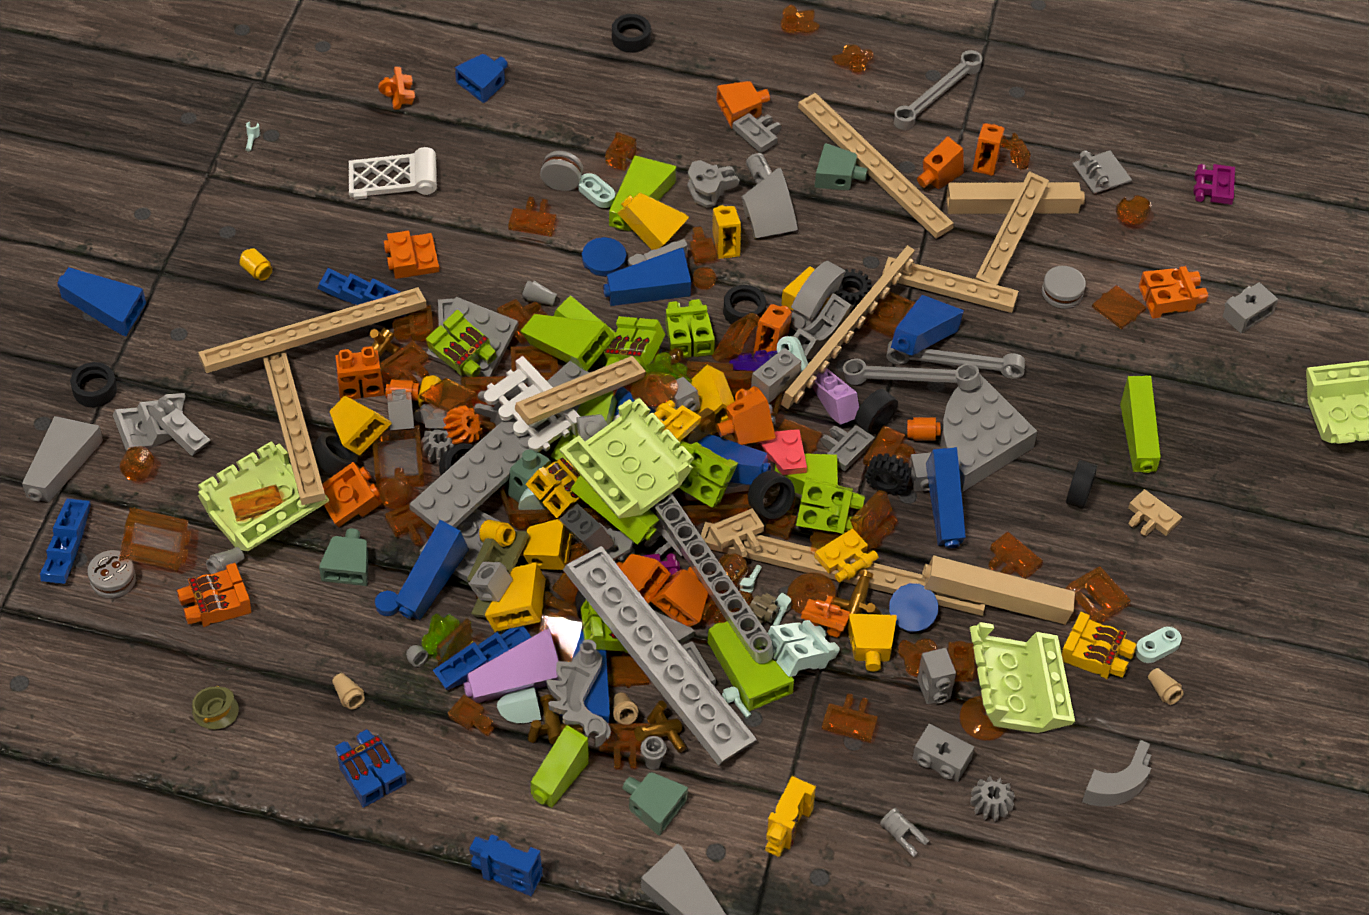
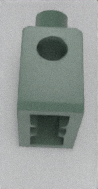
M825 143L816 171L815 188L849 190L853 179L866 180L868 168L856 166V153Z
M531 449L525 450L522 453V458L510 468L508 496L519 503L522 494L528 488L525 484L538 469L548 467L551 461L539 452Z
M350 528L346 530L345 537H332L319 566L321 581L367 586L368 547L367 541L360 539V531Z
M653 772L648 773L642 782L631 776L628 777L622 788L631 794L629 799L630 811L659 836L688 798V787Z

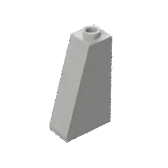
M54 416L22 483L26 497L34 501L50 502L102 443L103 438L100 426Z
M678 843L641 877V890L670 915H726L682 846Z

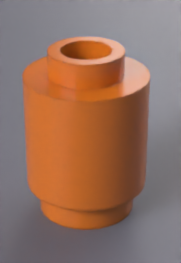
M391 379L390 384H386V398L387 394H392V390L406 389V392H411L412 404L413 401L418 402L420 383H414V380Z
M913 417V420H907V438H913V441H936V436H940V422H936V417Z

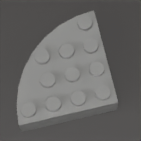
M981 375V382L977 388L963 390L958 386L954 390L946 406L940 435L941 449L957 447L961 492L1033 449L1037 430Z

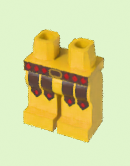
M563 457L546 468L538 469L525 484L539 500L546 497L542 503L556 518L582 500L570 490L580 475L575 471L576 469ZM535 483L540 484L544 491L538 489ZM552 501L557 502L561 509L556 508Z
M1080 612L1063 647V662L1095 674H1101V677L1108 679L1110 673L1123 677L1129 662L1118 658V656L1122 655L1132 659L1137 644L1125 639L1126 631L1121 629L1118 631L1114 627L1099 624L1090 620V615Z
M791 777L776 806L775 813L771 812L768 818L766 852L780 857L784 847L789 850L791 849L796 836L797 824L801 816L809 817L813 811L816 786L796 777Z

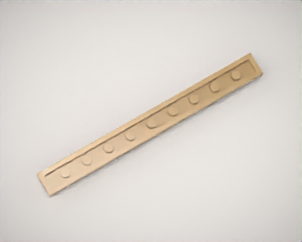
M816 93L799 101L798 108L840 148L856 153L857 164L860 167L868 168L867 174L935 238L953 229L954 223Z
M908 245L786 390L781 402L782 406L789 409L793 403L798 404L805 394L803 391L806 387L810 389L817 380L816 375L819 372L821 374L824 373L830 363L828 362L830 358L835 359L842 349L841 345L843 343L847 344L853 337L854 329L862 327L866 321L865 316L868 313L872 314L877 308L878 300H884L890 291L889 287L892 284L895 286L901 279L902 271L905 270L907 272L914 262L911 259L915 251Z
M419 287L200 351L198 352L199 358L206 373L217 371L427 308L426 300Z
M284 350L263 356L265 370L301 505L324 501L326 498L286 352Z

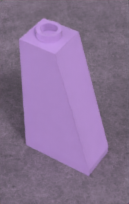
M550 629L538 633L468 673L467 682L464 683L467 698L471 697L473 704L501 698L510 692L533 686L535 689L547 686L546 681L548 679L559 681L556 675L558 658Z

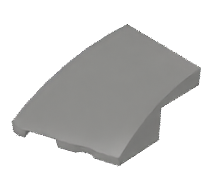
M781 168L774 170L769 176L741 196L745 217H750L754 239L798 230L790 194Z
M185 393L164 395L174 403L175 409H178L183 414L182 408ZM158 401L140 402L137 408L115 409L113 417L127 453L146 450L172 439L148 412L149 405L152 403H157L158 405Z

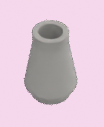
M527 281L522 294V298L527 299L526 302L550 306L554 305L557 293L552 292L536 281Z
M235 547L231 550L210 555V558L206 560L207 569L210 574L226 570V565L238 564L244 560V554L239 547Z
M650 736L641 744V752L649 769L659 768L666 753L665 742L657 736Z

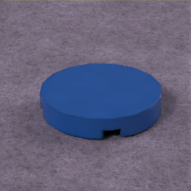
M607 237L596 238L589 241L583 248V266L587 267L594 275L607 276V274L615 272L620 268L622 269L625 266L626 250L615 239Z
M909 583L901 586L893 593L890 600L889 613L890 615H897L896 625L899 629L909 633L927 630L935 622L938 615V602L931 590L924 589V586L921 584Z

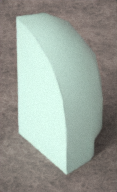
M536 484L538 489L544 491L540 484ZM529 488L522 494L518 506L524 519L548 515V508L542 503L546 497L539 500Z
M534 686L510 692L497 703L500 714L508 721L528 723L533 720H541Z

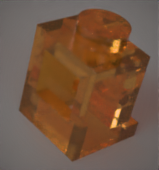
M616 132L614 140L606 150V164L625 171L636 155V138Z
M963 641L948 642L947 652L956 671L954 681L972 682L974 673L973 643H965Z

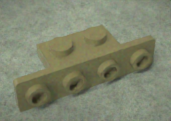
M515 531L514 542L506 547H501L492 538H486L467 581H471L482 562L502 563L510 574L516 566L529 534L526 531ZM478 598L472 610V615L486 618L485 612L492 601H483Z

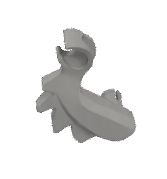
M586 639L582 641L583 645L580 644V651L571 662H557L556 675L559 681L551 679L546 681L551 695L558 700L549 702V710L563 714L564 724H580L584 728L585 736L588 739L592 733H597L595 745L599 747L605 742L606 738L610 737V727L602 717L591 713L585 707L584 700L601 671L602 656L596 650L595 642Z

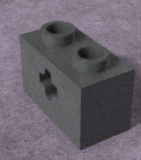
M578 504L559 519L569 534L588 552L601 546L607 551L615 544L602 525Z

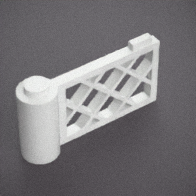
M428 147L419 148L414 154L349 161L350 198L354 197V200L365 199L369 195L415 190L423 195H428L437 189L436 153ZM410 162L404 170L398 167L400 163ZM379 165L388 166L382 172L376 169ZM365 167L366 170L358 174L354 171V168ZM392 170H395L399 173L393 179L387 176ZM371 172L377 175L372 181L365 178ZM403 177L410 180L408 184H400L398 182ZM382 179L388 182L385 186L379 187L376 185ZM360 182L366 184L362 189H355V186Z

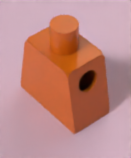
M746 81L718 85L716 101L729 125L733 128V122L748 113L754 118L760 117L762 103L769 102L770 95L767 89L756 91L752 82Z
M983 124L978 138L972 171L994 175L1004 134L1003 127L995 124ZM990 152V158H985L983 153Z
M949 136L946 137L924 158L923 173L917 177L918 183L923 188L932 184L937 189H941L964 173L963 148Z
M774 304L768 307L758 321L754 353L760 350H766L767 352L777 351L778 341L789 334L792 317L789 307ZM771 334H773V336H772V338H771V339H773V341L769 339V336H770Z
M757 390L726 407L728 420L716 424L720 437L732 434L740 445L776 438L768 400L761 390Z
M636 554L629 555L624 563H616L648 604L671 575L658 560Z
M689 567L688 570L682 569L672 574L651 602L673 620L691 627L701 620L708 592L692 568Z

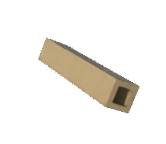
M1048 182L1033 214L1079 213L1080 205L1084 204L1085 198L1084 191L1080 190L1079 182ZM948 183L946 196L948 214H1008L1023 183Z
M933 556L930 563L925 564L923 568L922 578L925 579L924 589L1065 625L1074 611L1075 591Z

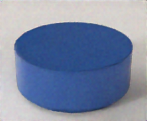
M393 591L379 593L375 598L377 612L383 616H391L397 613L399 607L395 599L398 595Z

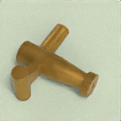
M383 328L381 332L376 329L370 331V336L375 340L371 346L374 350H378L379 358L385 350L395 356L400 353L401 348L391 343L395 335L389 330Z
M866 570L859 571L858 575L860 578L850 600L838 597L833 599L834 605L847 609L851 614H861L863 610L869 614L882 615L881 611L873 603L865 604L869 581L874 576L873 573Z
M551 694L543 695L540 698V705L544 710L545 724L541 725L540 721L533 720L529 730L528 741L535 743L539 735L548 734L549 742L555 744L567 725L578 732H582L583 727L580 724H561L558 713L549 710V702L555 701L554 696Z
M660 700L647 717V721L651 725L636 727L634 730L635 738L641 742L650 736H667L677 752L680 753L686 749V745L677 734L681 732L682 724L677 718L666 719L663 712L667 708V704Z

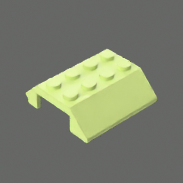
M1369 361L1308 367L1306 369L1308 404L1321 439L1338 444L1355 442V440H1369Z
M640 398L634 402L629 399L618 407L620 417L587 441L577 436L560 448V452L618 518L642 515L679 488L693 468L690 463L694 457L684 446L678 448L680 442L668 429L664 430L666 426L654 413L649 414L651 410Z
M269 442L257 449V453L260 456L259 459L252 452L237 461L236 463L240 468L239 471L233 464L216 474L220 481L219 483L212 476L198 485L200 489L198 497L209 517L230 542L243 551H250L329 502V498L325 495L326 500L301 505L292 467L289 464L288 452L280 443L275 447L273 442Z
M980 622L977 626L970 627L975 660L978 666V677L982 688L983 705L995 727L1040 733L1071 725L1075 722L1057 635L1036 632L1027 642L988 636L994 629L993 624Z

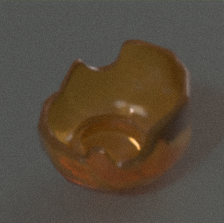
M1135 195L1131 200H1126V197H1124L1116 205L1115 210L1117 217L1122 222L1128 225H1140L1148 219L1152 205L1147 198Z

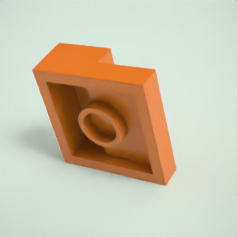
M408 230L387 234L388 240H384V248L386 254L390 253V257H387L389 271H394L395 279L439 272L432 233L410 236Z
M352 462L322 483L324 493L329 498V502L324 504L338 527L357 514L364 517L382 504L379 499L382 493L375 484L371 485L368 481L372 478L370 473L364 466L360 468L355 462Z

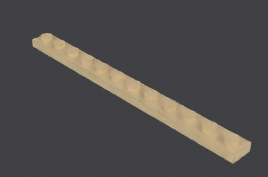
M705 522L701 537L708 547L712 550L739 556L733 544L720 549L710 533V526L713 523ZM756 534L755 537L760 544L761 550L754 553L747 539L742 540L747 550V556L744 558L836 580L835 574L839 571L836 569L829 574L814 558L815 551L818 549ZM852 559V560H850L849 562H847L846 564H852V563H854L856 560H855V559ZM873 563L867 569H861L874 574L873 579L869 581L868 588L893 594L901 586L909 583L925 586V579L922 578V574ZM859 571L850 580L845 579L842 582L856 585L860 578L858 575ZM932 591L940 606L983 616L986 604Z

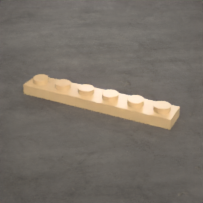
M1028 172L975 280L998 285L1048 185V179Z
M888 257L883 274L896 260L895 258ZM914 263L907 272L905 270L902 271V277L898 282L1010 313L1013 312L1019 292L1014 289Z
M630 356L516 402L515 410L525 423L530 425L643 379L646 371L633 356Z

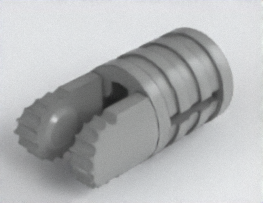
M753 154L746 160V165L756 184L772 173L763 154Z
M897 808L888 812L880 823L912 857L918 852L905 839L913 833L921 844L926 845L930 841L912 823L904 818Z

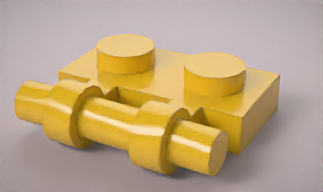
M668 400L666 403L660 404L654 414L666 426L664 430L668 429L680 442L700 424L701 416L683 405L676 410L674 409L675 403L672 400Z
M853 528L818 549L814 554V558L829 574L836 569L839 571L835 574V579L839 583L845 579L850 580L862 568H869L879 557L874 550L868 554L863 553L867 550L868 544ZM852 559H855V560H856V561H855L854 563H852V564H846L847 562H849V561L852 560Z

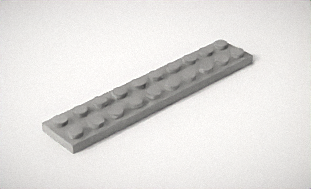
M569 361L547 382L552 387H556L589 372L584 371ZM581 404L572 408L577 412ZM514 417L508 421L503 420L409 504L410 510L434 529L440 519L456 528L509 480L510 468L522 458V453L529 449L528 440L532 436L529 433L525 436L515 435L513 425L517 420ZM547 419L537 426L535 430L540 432L550 425L551 422Z
M602 546L568 563L564 567L563 571L718 766L756 741L754 735Z

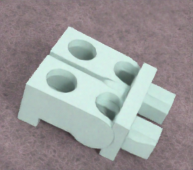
M805 620L802 624L790 623L771 626L768 631L774 651L773 659H777L776 662L788 677L796 676L799 670L807 668H825L829 660L835 659L840 650L835 642L829 643L825 639V630L821 626H814L810 620Z

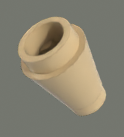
M1159 668L1154 669L1148 675V679L1151 681L1162 702L1172 705L1183 696L1182 685Z
M340 673L333 678L332 683L344 707L356 709L362 705L365 699L362 688L344 673Z
M621 692L614 697L613 715L615 720L621 724L628 725L633 723L638 716V707L626 693Z

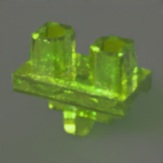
M667 352L657 354L654 363L646 366L645 371L655 377L656 381L662 386L681 377L692 383V379L686 376L688 367L680 363L671 365L672 356Z
M437 613L432 616L428 634L423 636L421 642L422 647L428 654L436 653L442 662L448 659L450 648L455 645L454 631L459 628V620L451 614L443 618Z

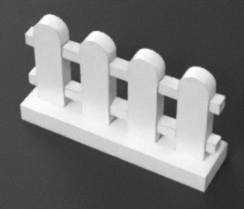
M524 356L515 361L516 371L513 372L510 369L506 372L507 377L499 383L487 385L488 390L484 393L485 402L488 405L500 402L502 406L499 408V417L504 421H508L513 417L517 420L513 425L515 435L525 436L529 433L532 436L528 440L529 449L535 452H539L542 449L548 451L551 449L549 444L562 435L565 438L569 436V430L575 436L578 434L576 417L580 416L573 408L557 413L558 419L552 415L530 425H527L516 412V402L553 388ZM519 388L521 390L520 394L510 401L505 398ZM547 419L551 422L550 425L540 432L535 430L537 426Z

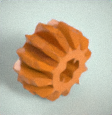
M465 405L453 408L447 412V416L443 419L446 424L443 429L448 433L446 438L452 439V444H473L479 440V436L483 433L480 428L483 423L479 422V415L474 414L473 408H468Z

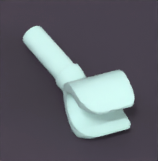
M250 122L246 124L248 136L246 151H251L254 138L260 136L259 123H257L256 127L251 128Z
M756 565L749 578L741 577L739 591L753 592L756 577L762 568L760 565Z
M781 593L776 599L775 604L780 609L772 626L779 625L785 612L791 609V598L784 593Z
M729 687L723 690L722 696L727 703L735 702V705L746 718L751 716V713L742 703L736 687Z

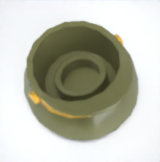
M215 686L205 688L196 694L192 703V715L195 722L207 729L225 728L232 724L238 716V703L234 699L233 692L226 687Z

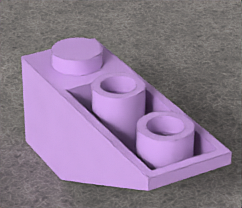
M826 369L823 374L819 372L816 375L817 380L812 388L828 414L839 424L854 420L859 409L857 392L829 369Z

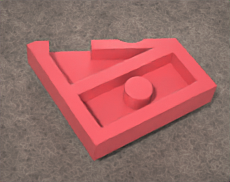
M799 429L776 431L775 439L755 442L756 445L760 444L769 460L776 464V468L782 475L807 472Z

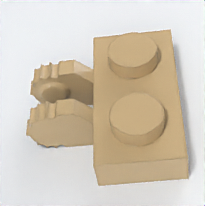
M1145 489L1130 502L1128 508L1135 513L1129 522L1132 528L1137 526L1142 520L1147 522L1141 529L1143 536H1147L1155 528L1167 536L1182 519L1181 515Z
M753 508L710 526V533L720 549L733 544L740 558H744L747 556V550L742 540L747 539L754 553L761 550L755 535L764 531V525Z

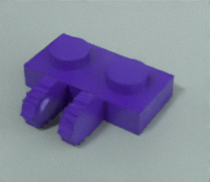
M760 350L755 352L754 357H752V353L738 354V358L729 360L730 369L756 371L778 352Z

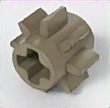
M768 593L762 596L756 595L749 606L761 624H765L766 621L771 623L779 611V607L775 604L777 598Z

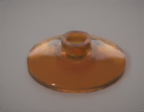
M664 372L646 373L643 379L633 382L631 386L632 398L634 400L640 398L647 406L651 407L659 406L668 400H672L678 391L676 379Z
M806 573L792 581L788 588L787 596L791 598V608L795 612L802 614L808 599H818L826 602L828 596H832L835 599L836 590L833 582L827 576L820 573Z
M982 695L972 697L963 704L960 711V723L970 736L988 741L1001 737L1008 728L995 727L988 715L982 713L986 712Z

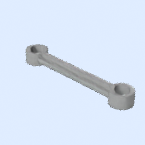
M973 50L965 51L961 55L960 64L910 106L898 107L894 114L893 123L895 127L900 130L913 128L917 115L966 74L978 73L982 63L981 54Z
M892 341L888 344L887 359L894 364H905L909 360L956 366L974 364L980 369L1001 371L1005 377L1011 379L1020 378L1024 374L1025 359L1019 354L1012 353L1005 355L1003 358L923 349L911 356L901 351L896 352L898 350L891 348Z
M851 359L843 366L845 379L852 385L861 384L868 378L957 383L963 390H972L977 388L981 382L979 369L974 364H963L957 370L866 366L865 362L861 359ZM971 375H974L972 378L964 379V378H966V377H970Z

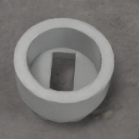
M420 645L410 646L406 653L408 661L414 667L423 665L429 655Z

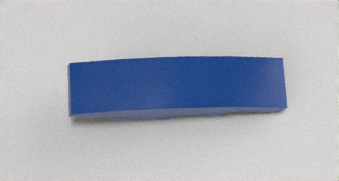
M330 268L326 270L317 288L355 305L400 293V291L375 279L368 282L352 273L346 277Z
M66 499L53 526V538L46 550L47 560L40 572L41 581L66 583L83 536L91 506L90 501Z
M524 626L510 628L501 635L496 632L478 645L473 642L435 668L433 672L445 689L449 690L467 682L468 673L530 639L531 636Z

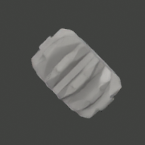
M432 428V432L425 431L424 438L421 440L424 457H428L430 463L437 461L438 465L442 455L449 448L458 445L452 444L451 438H446L448 433L442 428ZM456 454L452 459H457L458 454Z
M991 776L987 778L986 782L980 779L977 786L972 788L971 806H975V814L983 813L984 820L988 816H992L994 821L998 820L999 816L1005 819L1008 811L1013 809L1014 792L1010 791V783L1001 784V777L997 782L993 781Z

